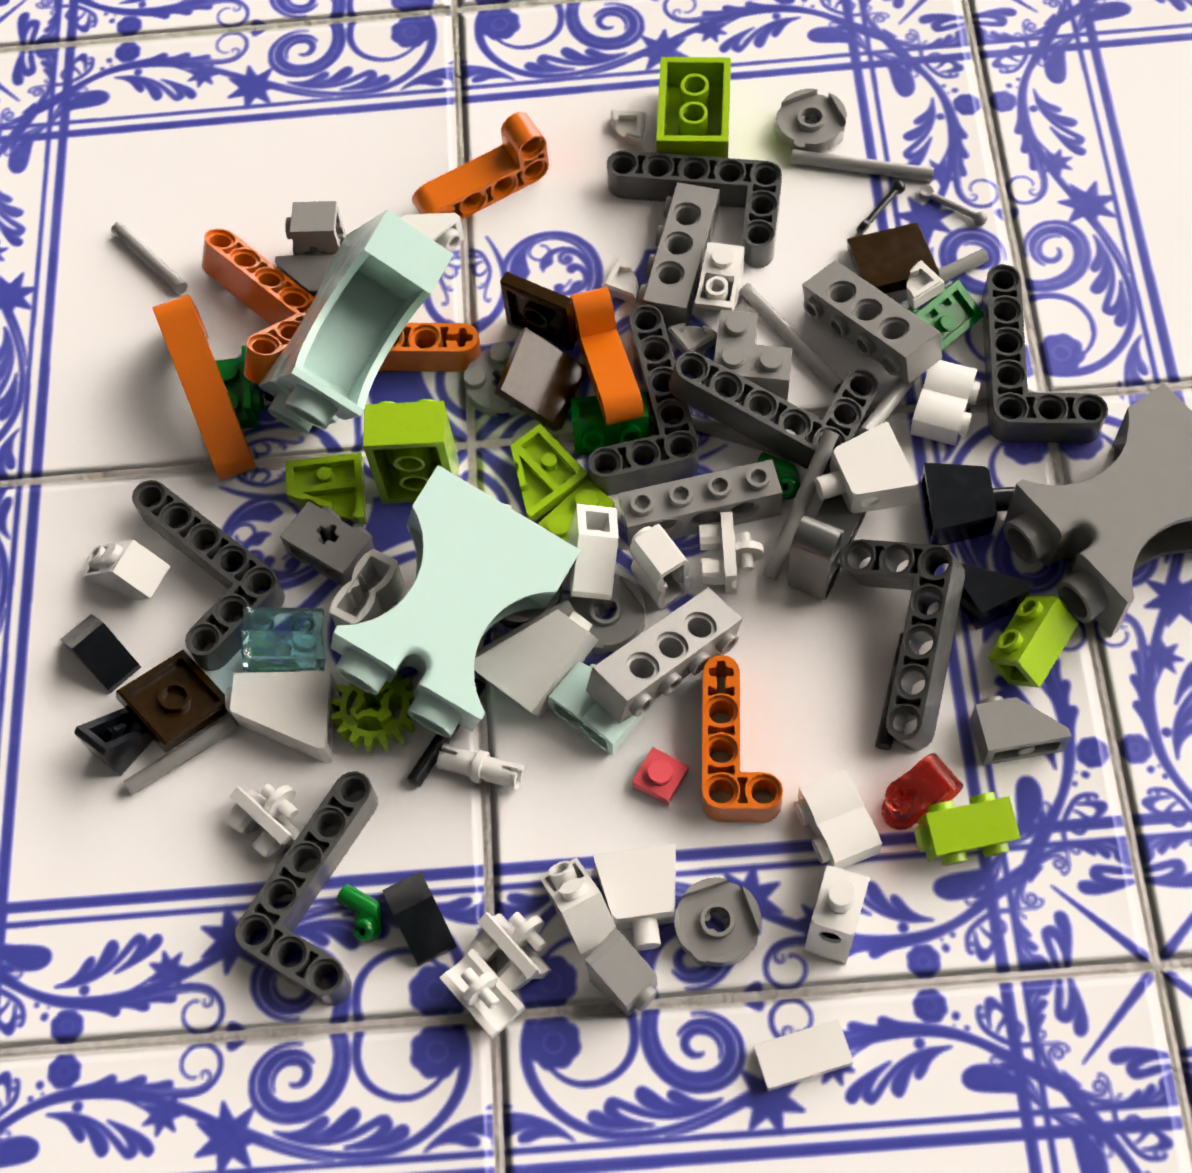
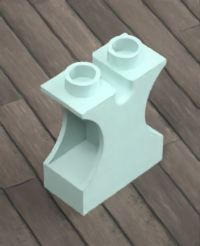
M388 209L347 234L326 269L320 288L301 324L281 355L258 385V387L275 397L268 408V412L287 426L306 434L309 433L313 425L327 429L329 424L336 423L338 418L348 420L360 417L365 409L366 399L372 383L387 354L409 320L431 295L454 254Z
M437 465L412 505L406 525L416 553L417 569L413 586L396 606L383 615L358 624L338 625L333 632L330 648L342 655L334 670L351 684L374 695H378L386 681L391 683L401 668L407 666L415 668L420 674V681L413 693L415 699L409 707L407 714L427 729L450 738L458 724L472 732L485 714L476 691L474 679V662L481 637L497 622L512 614L532 609H545L559 589L581 550Z

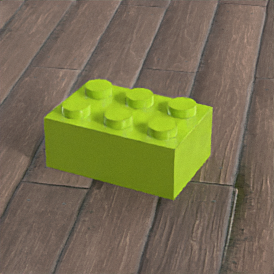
M661 57L656 136L657 153L728 158L731 57Z
M421 399L417 402L395 403L392 401H382L377 404L365 405L363 448L382 504L415 502L437 465L459 477V459L444 401Z

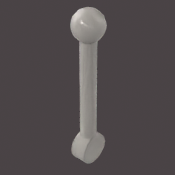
M924 185L919 190L921 200L929 201L932 199L972 218L977 225H984L988 220L985 212L972 211L934 193L933 187L929 185Z

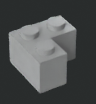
M720 310L714 362L788 401L792 348L756 345L758 313ZM717 392L722 397H728L721 392Z

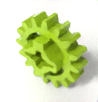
M398 671L391 683L387 681L384 683L378 695L368 693L351 683L348 686L338 684L336 689L341 698L331 699V705L337 711L331 715V719L335 726H339L337 731L342 740L349 738V742L354 749H357L363 742L368 753H373L377 744H381L383 750L388 752L390 741L395 740L400 745L405 743L402 732L414 733L416 730L413 722L410 720L413 718L407 714L409 707L415 699L413 697L414 691L412 689L414 686L411 679L408 677L401 680L402 676L400 671ZM356 698V704L354 707L351 708V705ZM377 706L380 710L375 711L372 707ZM401 708L400 714L395 720L396 711Z

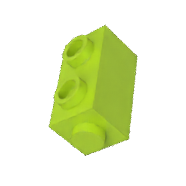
M1051 595L1046 597L1026 596L987 659L1008 684L1040 688L1079 623L1067 610L1068 607L1065 602L1058 597Z
M994 792L970 797V804L954 807L953 801H945L928 806L929 813H925L917 820L919 826H916L914 830L920 852H926L928 862L941 859L942 866L968 861L967 853L983 851L984 857H992L1010 852L1008 845L1021 839L1010 796L996 799Z

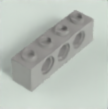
M677 182L673 197L667 196L664 218L667 219L665 225L658 226L655 246L658 247L656 255L650 254L647 265V276L650 277L648 284L642 283L640 287L638 305H651L658 308L667 326L685 323V326H688L699 287L707 243L712 240L719 215V189Z
M833 261L802 284L805 300L803 305L807 314L812 319H819L830 327L837 337H844L854 344L861 354L867 357L870 356L879 362L889 374L897 375L909 384L942 359L941 333L939 330L838 261Z
M773 460L619 493L620 514L629 549L633 536L639 530L648 526L652 528L659 524L671 539L698 534L699 525L720 522V512H732L733 526L781 515L782 490Z
M708 587L592 668L586 691L619 724L632 715L639 717L649 709L653 700L662 693L668 696L674 692L681 684L682 679L690 673L693 675L699 674L710 658L718 653L722 655L728 653L738 642L737 632L743 618Z

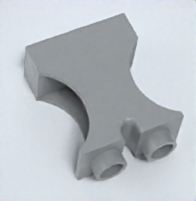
M1164 383L1127 408L1112 445L1113 463L1111 466L1095 477L1075 484L1043 485L1022 479L1015 486L1004 521L1003 531L1011 549L1023 561L1033 564L1040 560L1047 567L1061 559H1071L1075 562L1070 575L1058 583V595L1067 605V610L1076 619L1084 623L1095 619L1111 637L1118 632L1134 600L1133 573L1141 566L1159 557L1177 553H1192V410Z

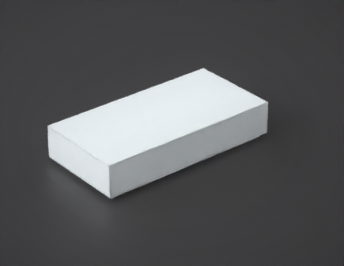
M839 1019L753 1046L767 1092L839 1070L854 1063Z

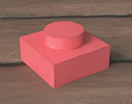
M652 747L633 778L632 787L669 806L689 773V766Z

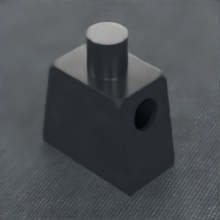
M924 463L920 486L930 545L943 546L992 533L997 519V512L1008 511L1015 488H993L990 470L985 466Z

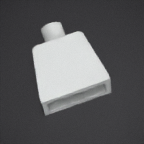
M889 422L882 423L835 447L831 454V473L815 478L816 490L821 500L842 494L848 510L854 514L914 503L918 485Z
M675 843L593 854L597 876L616 928L619 931L633 930L636 950H651L660 947L661 941L658 925L674 922L676 891Z
M827 865L812 915L804 948L805 952L844 964L847 963L870 880L869 877ZM821 932L833 933L840 939L828 938Z

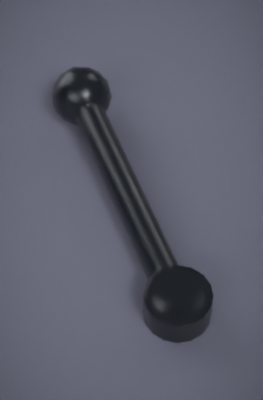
M896 180L892 183V190L871 214L860 223L856 231L863 235L897 194L905 191L906 186L903 181Z

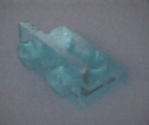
M245 607L242 613L240 631L243 670L325 671L324 610L322 608Z

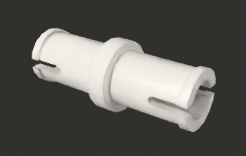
M447 743L442 745L441 748L445 753L439 751L437 758L438 769L469 776L470 780L480 784L483 781L509 787L512 790L518 789L519 783H516V781L521 782L523 764L490 757V753L484 750H479L476 753L451 746Z

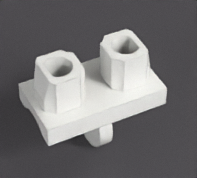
M720 512V522L699 525L700 550L722 549V557L701 558L702 583L724 585L725 594L737 593L736 562L741 563L742 571H753V562L760 560L764 556L763 545L760 542L751 541L750 532H741L739 534L740 541L735 543L732 512Z
M267 784L262 788L261 794L256 789L245 792L241 787H236L229 796L236 804L227 816L226 822L241 834H249L256 823H258L264 830L253 843V846L263 857L276 859L288 845L294 843L301 833V830L290 821L298 813V810L292 805L296 791L289 785H283L276 790L270 784Z
M516 912L509 918V923L500 913L493 917L489 913H485L477 921L482 929L478 932L470 947L485 961H492L501 950L510 958V961L497 975L511 991H518L532 979H543L551 971V968L533 948L539 952L547 944L538 934L544 927L545 922L538 915L526 921L519 912Z
M473 948L453 968L439 977L491 1039L525 1010V1006Z

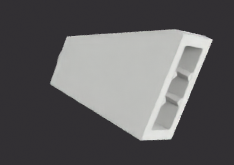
M557 609L476 657L474 671L528 711L542 719L549 709L548 696L578 661L583 663L599 639L589 632L593 624L575 611L568 617Z
M331 671L233 673L232 687L226 689L225 705L227 711L231 712L239 726L322 762L333 761L335 725L331 715L336 711L331 705V699L337 698V684Z

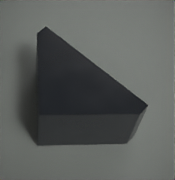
M961 563L965 570V580L960 606L976 630L1017 611L1025 597L1030 595L1033 586L1032 581Z
M92 614L60 639L109 693H112L141 668L139 663L109 628Z
M126 708L79 725L74 732L95 757L120 776L153 741L152 737Z
M421 871L383 890L391 912L418 966L457 947Z

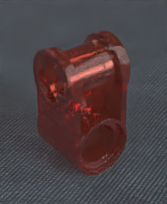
M936 753L929 754L887 787L885 800L881 807L882 818L891 828L906 830L918 822L917 820L925 813H929L928 806L953 800L964 786Z

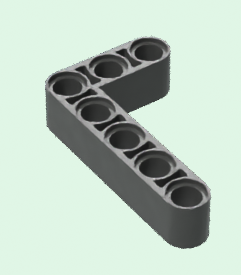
M628 150L614 152L608 157V187L611 194L618 198L666 202L667 196L673 197L677 182L719 189V206L745 208L742 230L744 262L754 268H763L772 262L775 253L782 187V170L774 162Z
M999 264L992 267L987 274L982 295V312L985 314L983 317L987 415L990 434L997 440L1004 442L1089 443L1096 440L1101 433L1108 414L1107 403L1102 397L1091 393L1028 392L1021 276L1018 270L1011 265ZM1002 383H1008V384H1010V385H1012V386H1007V385H1004V384H1002ZM1004 415L1011 416V417H1013L1014 419H1007V418H1005V417H1003V416H1004ZM1042 416H1048L1053 420L1045 419ZM1082 416L1088 417V418H1090V419H1092V420H1086V419L1082 418Z
M651 305L636 307L631 312L629 321L631 345L644 392H646L647 404L656 435L600 447L590 454L588 459L590 482L607 496L689 478L697 472L699 467L698 439L688 404L677 399L670 391L658 392L661 389L669 390L668 382L676 361L663 315L658 308ZM651 359H661L658 361H651ZM671 419H677L680 421L679 423L673 425L666 423L669 422V420ZM686 453L688 456L677 457L675 454ZM640 461L651 462L650 464L643 466L637 464ZM604 469L614 470L609 474L599 473L601 470Z
M685 352L677 358L668 382L671 394L677 399L805 469H808L824 429L839 434L834 448L853 438L879 387L878 380L870 371L865 369L850 371L821 420L696 352ZM683 374L691 375L694 379L687 378ZM717 392H721L728 397H722ZM752 411L759 412L762 416L755 415ZM836 419L842 420L845 424L840 423ZM786 429L792 430L796 435L790 434ZM831 455L822 475L831 473Z
M861 426L858 427L853 438L858 436V430ZM841 494L825 499L815 519L804 515L796 529L791 544L788 586L826 600L842 567L841 554L848 543L854 541L866 512L851 513Z
M156 480L144 481L136 486L132 494L133 504L144 522L228 589L190 628L185 639L187 649L200 668L206 671L218 670L225 666L282 607L285 600L284 590L270 567L162 483ZM159 501L158 504H156L155 506L150 507V505H152L153 503ZM187 522L184 526L176 528L179 524ZM214 543L211 548L202 550L206 545ZM242 565L237 571L229 572L234 566ZM270 587L265 593L256 594L261 588ZM243 614L238 621L229 622L235 615ZM215 643L211 649L201 651L206 644Z
M865 539L854 540L843 549L841 563L859 583L870 587L912 590L886 717V728L888 733L906 748L921 750L932 742L935 735L965 580V570L957 558L946 547L940 545ZM871 557L867 566L859 569L860 563L864 559ZM909 560L908 566L904 570L896 572L901 562ZM948 563L944 573L934 576L936 569L940 565ZM941 602L939 609L935 613L927 615L928 608L933 603ZM933 640L931 649L925 654H919L921 646L925 642ZM925 680L924 688L919 693L912 694V688L915 683ZM917 719L916 729L912 733L904 735L906 724Z
M357 771L347 772L335 782L235 928L237 944L248 956L326 1005H337L349 996L352 989L351 978L337 959L296 935L293 931L378 806V797L369 778ZM353 791H366L361 800L357 802L347 801L348 796ZM332 824L342 825L340 831L335 836H323L328 826ZM317 859V864L313 870L307 873L299 872V868L305 860ZM293 894L292 901L287 907L282 909L275 908V903L280 896ZM268 930V935L261 944L250 945V939L256 931ZM294 951L303 952V957L298 965L290 968L284 967L285 959L290 953ZM334 972L338 973V981L332 988L328 990L319 989V983L324 975Z

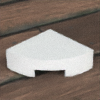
M611 110V124L615 134L629 145L642 147L646 113L643 111Z
M617 258L602 287H608L610 296L636 305L639 296L637 277L627 262Z
M922 260L911 269L907 281L906 291L909 304L913 309H916L945 291L944 281Z
M679 323L667 328L669 338L682 353L696 352L701 354L716 344L717 332L707 326L702 328L691 325L685 326V323Z

